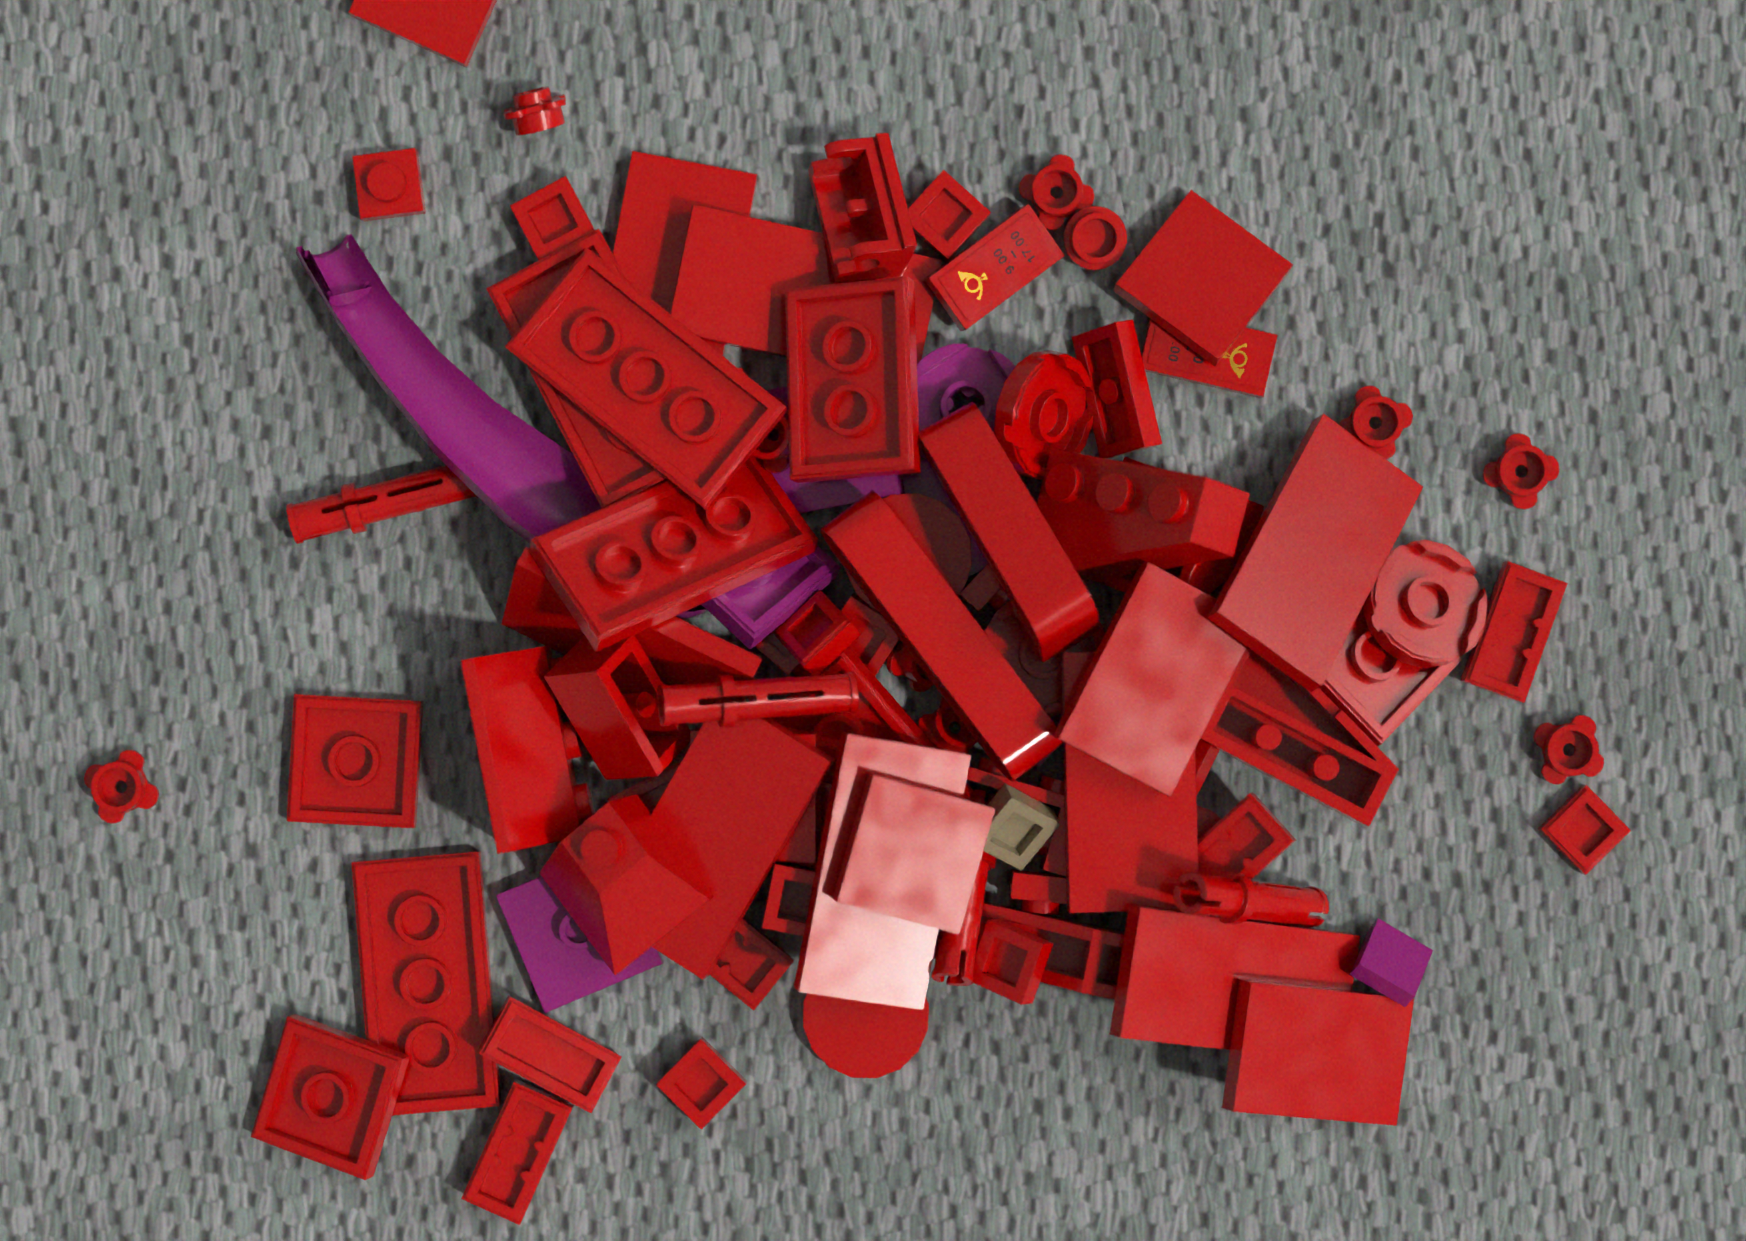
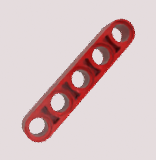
M871 490L820 529L822 537L834 555L991 761L1007 779L1014 782L1064 743L1053 737L1057 729L1054 722L895 513L875 491Z

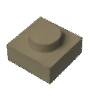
M1005 783L988 804L996 809L984 851L1022 871L1061 823L1054 809Z

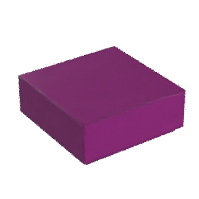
M1378 918L1371 925L1364 938L1350 975L1406 1007L1417 993L1433 950Z

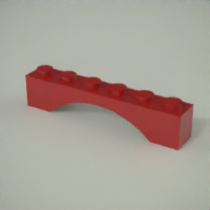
M791 862L775 863L762 928L799 936L804 935L816 869ZM988 902L983 903L977 949L987 920L1000 919L1054 943L1040 981L1041 983L1115 1000L1125 930L1047 914L1021 911V909ZM938 929L933 959H936L940 929Z

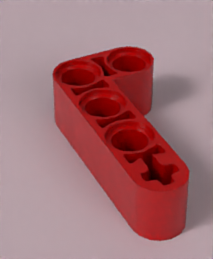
M971 402L920 430L918 434L919 443L926 459L1013 604L1014 615L1018 625L1037 658L1044 663L1099 632L1098 611L1086 586L975 403Z

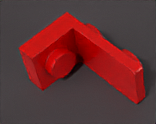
M981 757L977 769L969 767L967 780L1001 789L1006 783L1037 801L1057 806L1056 815L1061 824L1036 854L1043 856L1039 868L1066 876L1064 782L1043 775L1039 787L1019 781L1011 782L990 759Z

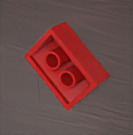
M548 646L461 660L497 854L562 841L594 814L589 785L587 782L577 784L572 759L583 756L581 739L570 720L565 721L563 709L544 678L563 658H553L551 648Z

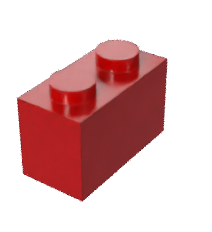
M635 635L597 652L587 638L581 639L544 676L605 780L659 776L690 742V729L686 723L670 724V726L660 725L657 710L658 685L663 683Z

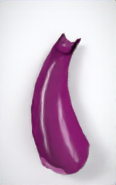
M352 234L346 235L340 244L320 255H312L309 250L305 251L302 246L296 247V255L328 310L378 384L434 454L511 530L528 543H531L532 538L601 509L573 453L567 451L495 402L440 353L390 295ZM700 604L676 615V617L690 618L703 614L707 609Z

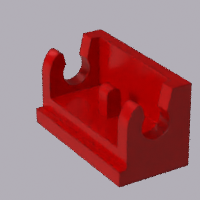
M877 133L875 137L837 140L824 145L827 159L812 161L808 168V174L835 283L902 276L917 247V242L889 133Z

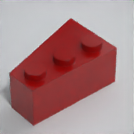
M1051 448L1037 506L1081 580H1087L1103 576L1111 578L1129 576L1131 571L1138 570L1141 562H1149L1156 567L1168 569L1234 557L1250 493L1204 476Z
M1246 647L1200 740L1214 746L1224 754L1346 818L1365 826H1370L1399 770L1343 710H1340L1320 688L1310 692L1249 647Z

